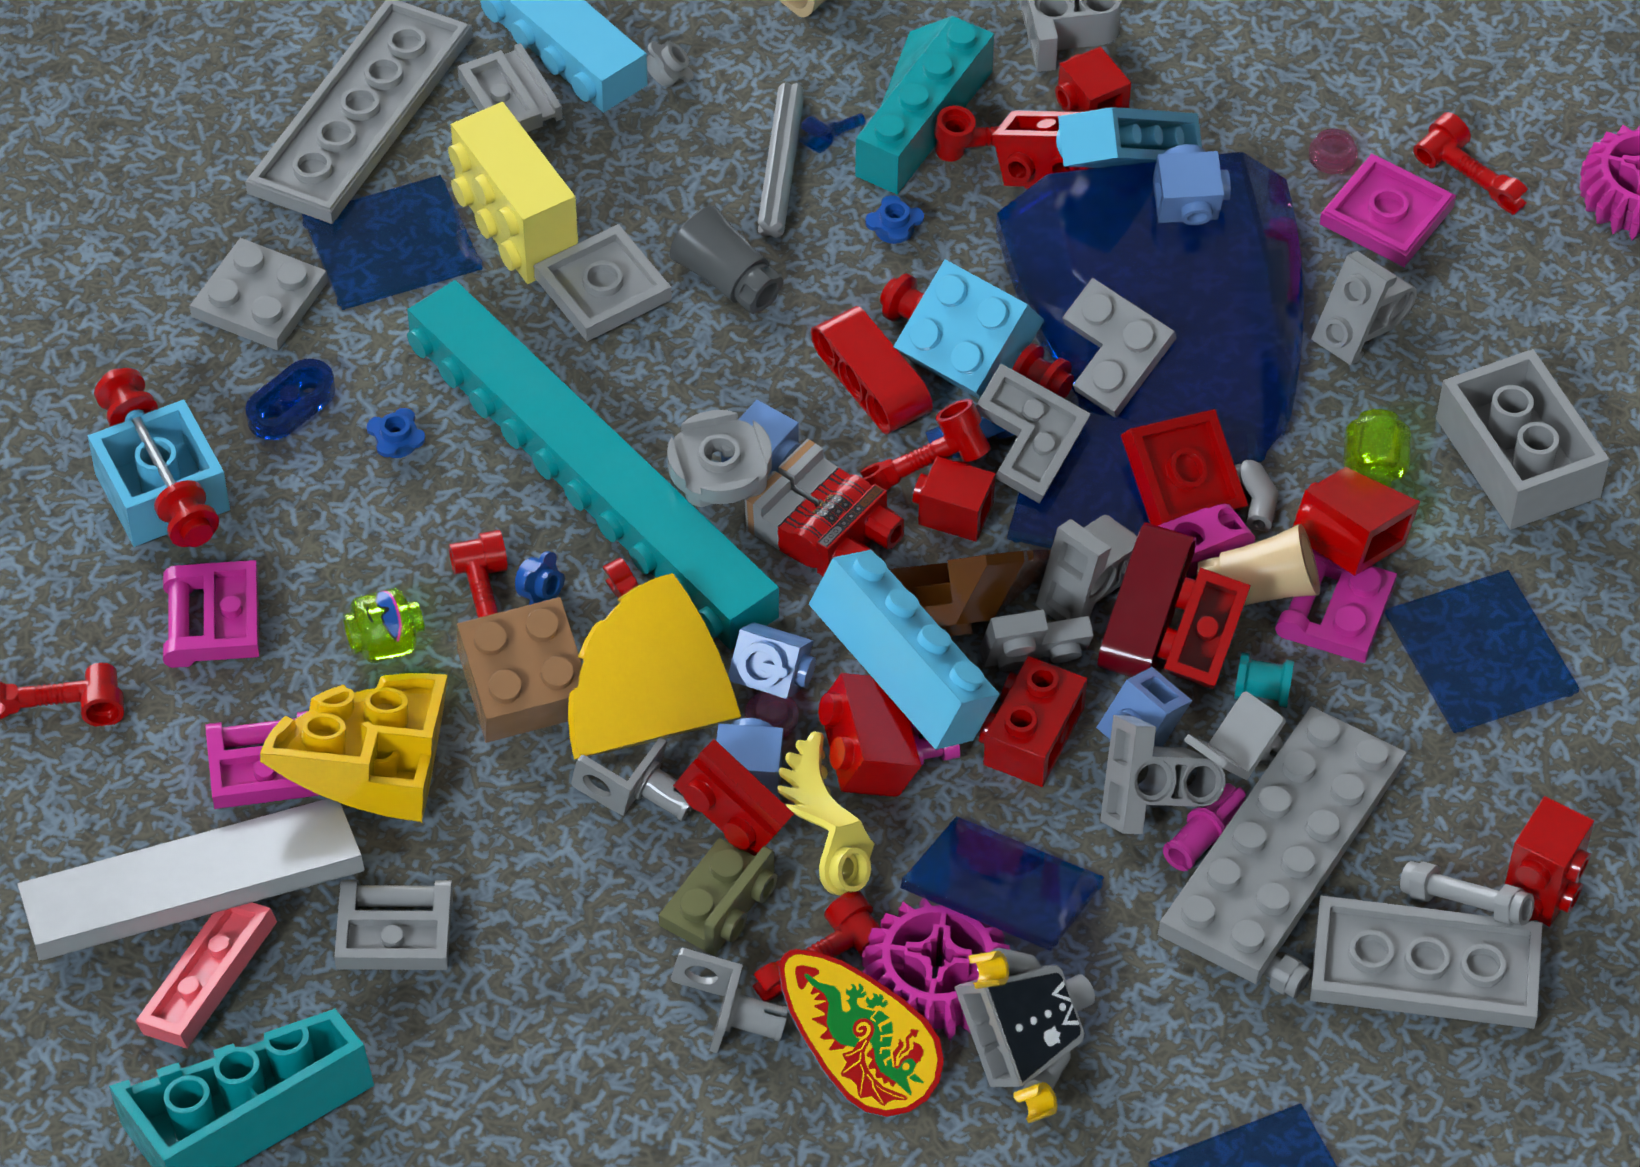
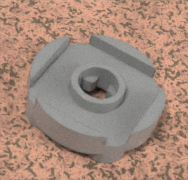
M711 410L688 418L681 424V432L675 436L674 440L671 437L667 447L670 477L677 488L685 493L687 501L694 506L705 507L710 504L734 503L748 497L760 495L766 489L767 477L772 468L770 438L765 429L754 420L753 426L745 421L738 420V413ZM721 451L724 457H732L725 462L711 461L712 453Z

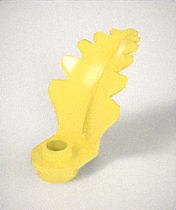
M814 731L810 733L807 740H798L796 742L799 754L792 752L786 754L785 760L792 770L781 767L779 768V775L791 784L792 787L778 785L777 791L794 804H786L794 815L829 831L820 860L819 875L822 885L829 893L841 896L848 891H859L867 884L871 874L870 857L874 843L865 831L860 819L841 807L831 797L830 789L825 786L824 779L827 778L828 770L822 765V760L825 758V751L823 749L824 736L822 733Z

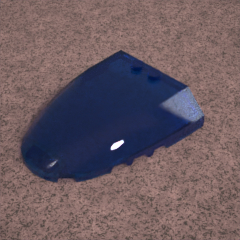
M1244 152L1218 154L1220 169L1229 171L1230 199L1222 201L1218 220H1209L1199 225H1189L1184 222L1158 223L1153 185L1156 162L1047 174L997 212L996 233L1018 299L1027 303L1044 319L1036 334V338L1042 347L1046 346L1054 361L1064 358L1071 363V374L1074 376V382L1099 351L1100 347L1066 326L1062 317L1092 278L1175 331L1176 340L1117 418L1077 393L1074 386H1072L1073 392L1078 397L1079 407L1091 413L1088 420L1120 456L1124 451L1126 452L1121 434L1130 428L1212 409L1216 410L1234 465L1242 464L1244 460L1262 462L1265 460L1269 448L1281 434L1285 435L1295 400L1303 340L1304 286L1300 242L1287 180Z

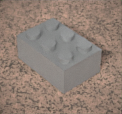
M1534 349L1443 380L1436 420L1510 530L1601 498L1610 459Z

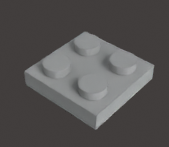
M619 224L534 265L535 279L586 341L592 340L672 300L669 283Z
M240 238L190 304L191 317L279 351L328 283L327 271Z

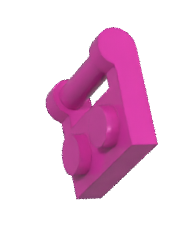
M1312 549L1320 585L1324 576L1338 580L1321 625L1310 622L1307 618L1316 596L1293 597L1288 610L1283 611L1275 627L1276 633L1281 638L1365 663L1393 592L1397 573L1370 566L1354 576Z
M256 560L176 565L167 568L163 572V589L168 594V640L163 644V662L165 665L171 668L189 667L195 661L259 657V599ZM194 589H204V635L189 636V594Z
M307 711L297 712V718ZM280 720L223 727L222 722L205 724L214 809L320 796L288 780L261 763L260 752L263 746L225 750V748L263 744Z

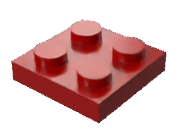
M1215 409L1130 428L1121 434L1151 524L1158 526L1206 507L1211 508L1220 504H1229L1235 512L1248 506Z

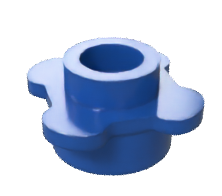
M890 195L881 200V206L876 212L867 214L865 224L868 229L875 231L882 241L898 244L911 238L914 233V226L923 223L924 213L920 208H911L901 201L899 197Z
M400 408L395 413L387 414L383 418L373 417L368 421L367 432L375 436L378 454L383 457L402 458L424 444L425 433L417 429L414 423L415 413L411 409Z
M545 551L541 554L540 558L530 557L526 559L517 571L515 578L516 591L521 597L530 600L529 605L556 598L564 586L565 576L558 571L556 566L557 556L553 552Z

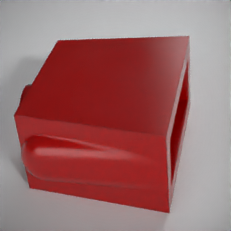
M1344 467L1322 481L1312 483L1305 490L1293 527L1301 524L1307 533L1312 549L1356 576L1404 546L1420 501L1350 468Z

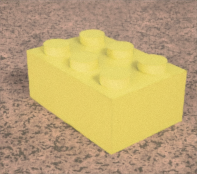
M502 101L451 123L452 145L448 147V154L455 168V179L451 180V187L458 203L462 207L469 205L475 213V220L481 234L486 239L492 237L498 244L500 256L507 269L510 271L516 269L524 281L529 284L536 281L534 276L535 264L578 244L576 196Z

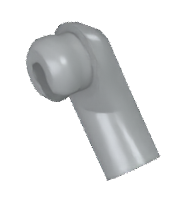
M1244 460L1242 464H1235V468L1243 492L1247 490L1252 498L1246 523L1250 529L1266 532L1272 527L1279 492L1261 463L1254 460Z

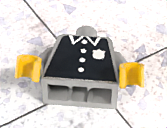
M996 948L986 953L969 955V962L976 963L979 978L978 980L961 983L954 988L990 1087H1020L1024 1085L1023 1089L1014 1092L1013 1096L1016 1102H1026L1028 1107L1026 1120L1028 1123L1054 1115L1057 1111V1099L1053 1091L1054 1086L1071 1059L1070 1051L1083 1042L1085 1033L1077 1012L1092 1005L1095 1001V993L1091 983L1081 974L1065 980L1063 971L1058 965L1041 966L1034 955Z

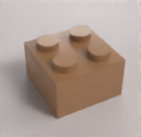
M561 597L457 623V651L486 743L568 722L569 694L578 686L582 663L580 658H578V650Z

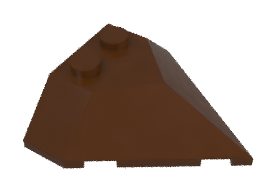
M1023 550L947 560V563L889 570L918 599L919 604L950 636L973 633V622L989 621L991 618L997 617L1045 572L1051 550Z

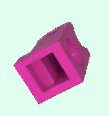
M1220 504L1211 508L1206 507L1158 525L1196 537V547L1187 574L1188 578L1197 575L1198 562L1219 557L1221 552L1244 547L1255 542L1253 533L1229 504Z

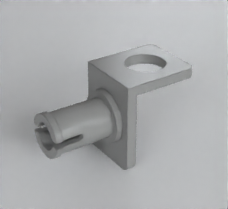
M1243 692L1209 743L1190 734L1186 736L1184 741L1223 769L1248 780L1258 763L1263 765L1271 764L1275 756L1270 754L1271 750L1279 752L1283 747L1282 739L1278 733L1284 726L1286 719L1252 694Z
M659 737L628 781L585 755H581L576 761L571 781L572 786L623 816L635 799L640 800L642 797L676 816L681 822L688 816L687 810L691 811L693 809L686 802L684 796L673 786L677 779L660 769L668 742L662 737ZM587 775H593L602 780L608 786L610 792L595 786Z
M681 948L672 972L671 981L724 996L710 1052L718 1053L725 1031L730 1032L731 1027L774 1039V1041L780 1042L788 1015L787 1006H779L741 995L742 989L737 988L742 964L687 948ZM688 967H705L713 971L717 976L711 978L700 977L692 973Z

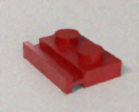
M715 739L699 753L698 757L673 785L693 809L702 812L724 833L725 838L731 845L753 856H756L761 848L766 846L794 815L782 801Z

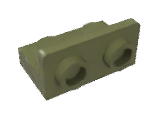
M719 837L658 915L659 926L715 956L726 940L732 943L740 936L747 922V913L755 902L764 903L773 892L778 879V875L774 871V850L763 846L757 855L753 856Z

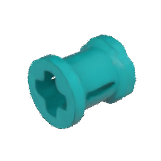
M1241 652L1234 699L1238 700L1243 692H1248L1255 697L1275 700L1278 702L1279 707L1287 708L1294 660L1286 659L1284 664L1254 660L1251 659L1250 653Z

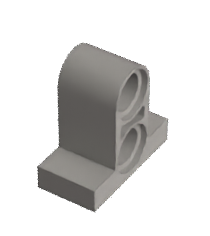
M1020 0L1019 4L1037 72L1056 70L1057 50L1099 46L1114 41L1119 34L1122 0Z
M1109 515L1099 517L1084 528L1072 519L1059 526L1035 605L1041 610L1044 609L1045 613L1057 621L1085 616L1090 618L1094 604L1121 586L1138 536Z
M1113 715L1100 822L1123 834H1143L1146 805L1209 806L1217 801L1224 791L1226 781L1222 767L1191 749L1154 746L1155 726L1135 716ZM1148 765L1147 777L1138 785V775ZM1197 767L1195 780L1187 786L1188 775Z

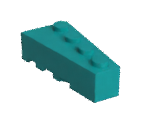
M332 1009L265 1032L264 1041L246 1047H235L234 1043L213 1050L214 1058L182 1069L179 1062L157 1069L158 1077L132 1086L129 1079L110 1085L109 1089L122 1127L151 1167H236L375 1085L364 1044L338 1011Z

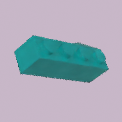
M955 16L944 18L909 32L880 108L856 137V177L898 195L936 146L937 138L934 130L939 112L945 107L954 105L965 108L992 73L994 33Z

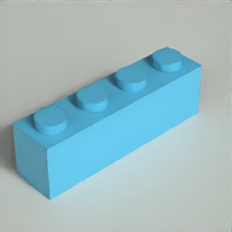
M480 0L485 15L492 22L496 23L499 21L511 32L517 44L521 43L524 49L529 47L541 58L544 66L551 74L561 75L572 85L574 92L582 101H590L603 113L648 85L647 53L585 0Z
M1110 107L1058 116L1059 130L1056 136L1058 151L1063 157V164L1066 167L1155 170L1158 154H1164L1170 148L1185 144L1202 147L1198 113Z
M872 550L833 557L809 602L810 607L935 750L973 741L1000 695L999 692L984 677L983 672L951 640L950 635L919 604L918 599L887 568L886 563Z

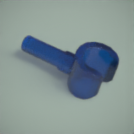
M860 113L828 125L814 116L807 117L801 124V128L808 132V134L801 137L799 142L817 153H822L832 145L835 137L866 123L865 117Z

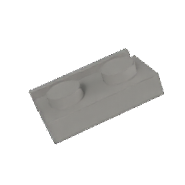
M521 43L514 45L515 50L503 54L502 50L458 66L459 81L479 111L503 101L526 132L543 127V121L554 117L556 121L563 119L562 105Z

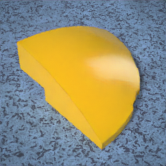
M673 573L645 582L618 598L620 603L609 613L605 620L597 622L592 627L579 652L578 658L583 659L578 686L570 692L568 701L569 735L574 760L579 759L581 755L589 757L655 742L659 737L666 739L675 735L718 726V724H724L741 717L734 691L719 651L697 608Z
M431 673L383 675L380 677L376 688L354 692L343 684L312 697L309 711L295 720L288 716H284L264 742L260 752V762L288 780L320 796L349 807L386 817L422 822L441 728L448 675Z

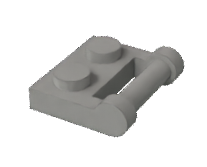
M341 880L334 955L336 969L448 970L453 881L435 880L434 886L359 885V880ZM359 907H433V911L359 910Z

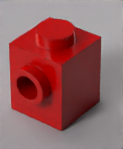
M1101 46L1083 54L1074 55L1068 60L1059 63V78L1055 94L1060 107L1065 112H1086L1110 107L1129 108L1131 82Z
M936 456L929 474L921 473L914 488L912 502L919 504L918 525L977 542L994 504L995 473L973 467L963 461H953Z

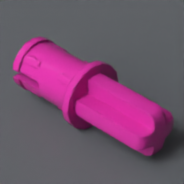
M1227 783L1217 801L1209 806L1193 808L1187 815V824L1172 840L1163 846V854L1168 863L1180 871L1185 872L1191 869L1197 859L1211 845L1215 844L1245 801L1244 797L1246 796L1245 791L1241 787L1236 788L1232 784Z

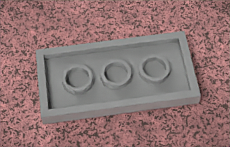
M1320 895L1310 1001L1534 1029L1538 1013L1542 923L1529 921L1524 926L1518 924L1508 925L1495 921L1492 916Z

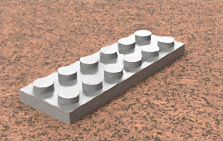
M1311 706L1159 923L1157 935L1257 984L1404 765L1407 752Z

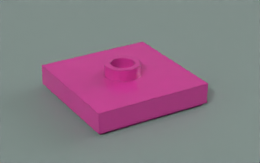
M1371 153L1321 212L1320 225L1405 267L1454 208L1456 195Z

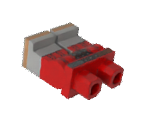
M808 438L778 466L779 473L773 471L767 477L765 491L760 495L745 499L746 531L810 568H817V573L821 576H824L833 557L872 550L865 546L870 540L886 549H892L904 536V519L887 507V491L876 484L871 486L864 478L858 475H850L825 459L823 448Z

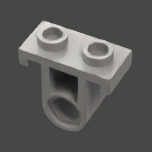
M1360 252L1347 255L1311 340L1349 365L1357 363L1363 357L1362 347L1366 341L1393 330L1406 318L1416 300L1417 290Z

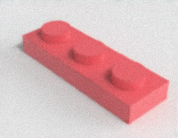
M252 902L213 913L136 1019L142 1034L188 1049L277 923L271 908Z

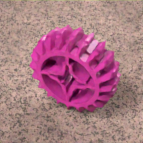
M1622 125L1617 134L1606 132L1600 142L1593 143L1586 156V160L1582 163L1580 172L1582 177L1579 187L1581 190L1580 196L1585 198L1586 211L1595 212L1597 224L1610 221L1612 234L1625 229L1629 231L1632 241L1640 233V125L1636 131H1632L1627 126Z
M924 895L919 902V908L913 909L903 901L898 909V916L885 913L883 919H881V928H872L868 936L870 943L865 947L862 954V966L865 968L863 972L902 997L929 1021L933 1029H943L944 1034L951 1041L955 1035L957 1025H961L962 1028L971 1034L954 988L961 983L978 980L979 978L976 963L969 962V955L986 953L996 948L1010 950V946L1004 944L1005 935L1002 932V927H991V919L988 912L973 917V908L969 901L959 909L953 908L947 895L942 900L941 905L931 906V903ZM941 955L942 966L938 968L937 978L934 979L933 967H936L937 957Z

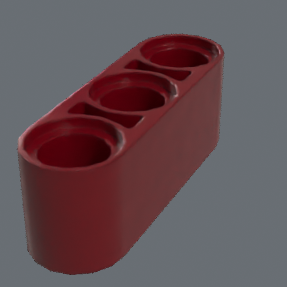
M1144 522L1136 539L1101 644L1097 662L1098 667L1128 677H1133L1151 667L1156 669L1160 659L1157 656L1167 628L1171 626L1177 608L1175 605L1194 556L1196 537Z

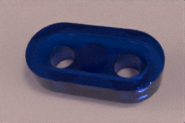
M317 359L296 361L256 391L248 399L245 407L250 431L255 436L265 440L281 439L291 434L328 405L335 395L334 375L330 366ZM309 388L315 389L310 393L303 392L304 390Z

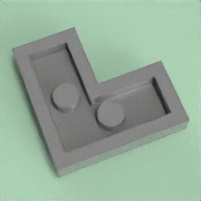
M1094 278L1090 280L1062 317L1066 326L1100 347L1099 351L1074 382L1075 391L1115 418L1119 416L1177 338L1174 330Z
M1000 364L976 405L980 416L1018 436L997 471L995 479L1040 503L1091 413L1007 366Z
M1044 609L991 618L979 649L984 667L998 665L999 671H1015L1022 668L1028 656L1035 659L1050 656V660L1053 663L1077 659L1082 656L1081 651L1087 650L1093 638V632L1089 616L1047 623Z

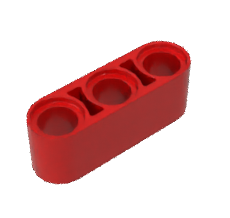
M855 306L811 328V339L817 354L882 433L887 435L932 412V399L923 380L899 351L893 347L894 345L861 307Z

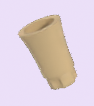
M1301 524L1264 540L1221 552L1219 557L1198 562L1197 575L1201 567L1251 585L1244 606L1289 597L1317 596L1320 594L1315 557L1307 533Z

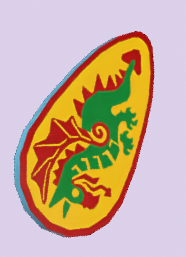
M793 949L784 953L780 959L779 973L781 989L788 1011L821 1069L843 1097L864 1113L884 1117L909 1113L926 1102L940 1082L944 1063L940 1038L929 1021L902 997L842 960L819 952Z

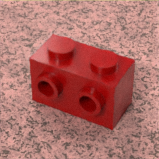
M1011 111L992 134L1004 186H1022L1027 190L1057 187L1068 188L1071 191H1084L1093 188L1108 168L1066 167L1063 164V157L1060 155L1056 143V136L1059 130L1058 116L1080 112Z
M1201 567L1196 580L1185 577L1175 607L1185 610L1178 630L1170 627L1167 628L1157 656L1167 660L1163 672L1214 690L1251 585Z
M1028 656L1018 674L1011 672L1007 677L1000 696L1002 705L997 714L989 712L982 724L979 742L984 744L983 765L1043 788L1085 708L1087 678Z
M841 673L829 691L822 696L818 709L819 720L825 727L830 747V763L836 770L841 792L890 797L900 796L922 766L910 721L872 676Z
M1546 796L1543 797L1514 843L1505 884L1523 888L1524 892L1533 894L1534 909L1529 921L1537 920L1550 927L1560 910L1568 914L1571 912L1581 894L1583 884L1578 881L1585 872L1591 858V853L1587 852L1595 820Z

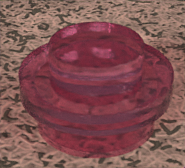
M1332 128L1321 131L1311 142L1308 157L1316 169L1328 174H1341L1354 167L1357 161L1358 150L1350 134L1341 129Z
M762 692L751 698L746 705L745 718L761 719L773 727L783 728V738H785L797 726L799 711L796 702L791 697L785 699Z

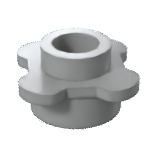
M652 41L648 44L650 54L647 56V70L659 84L671 87L680 79L687 83L693 79V72L688 67L689 58L679 45L671 41H667L664 44Z

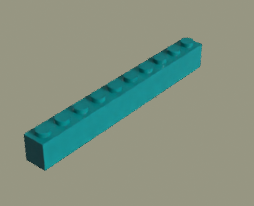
M454 280L407 309L409 322L407 339L413 351L420 358L428 357L438 366L440 375L451 388L458 386L469 396L471 405L482 418L490 417L500 426L504 438L513 448L518 449L521 447L532 457L534 466L545 479L550 480L553 478L563 487L565 495L573 507L579 511L585 509L594 517L601 533L610 542L618 541L629 551L631 560L638 570L644 574L650 572L656 578L673 573L697 608L712 639L719 638L732 650L736 646L741 628L753 622L767 626L779 618V587L460 283Z

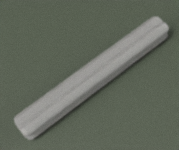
M784 82L778 87L758 217V232L763 237L772 236L778 238L784 233L804 101V89L798 83L791 85Z

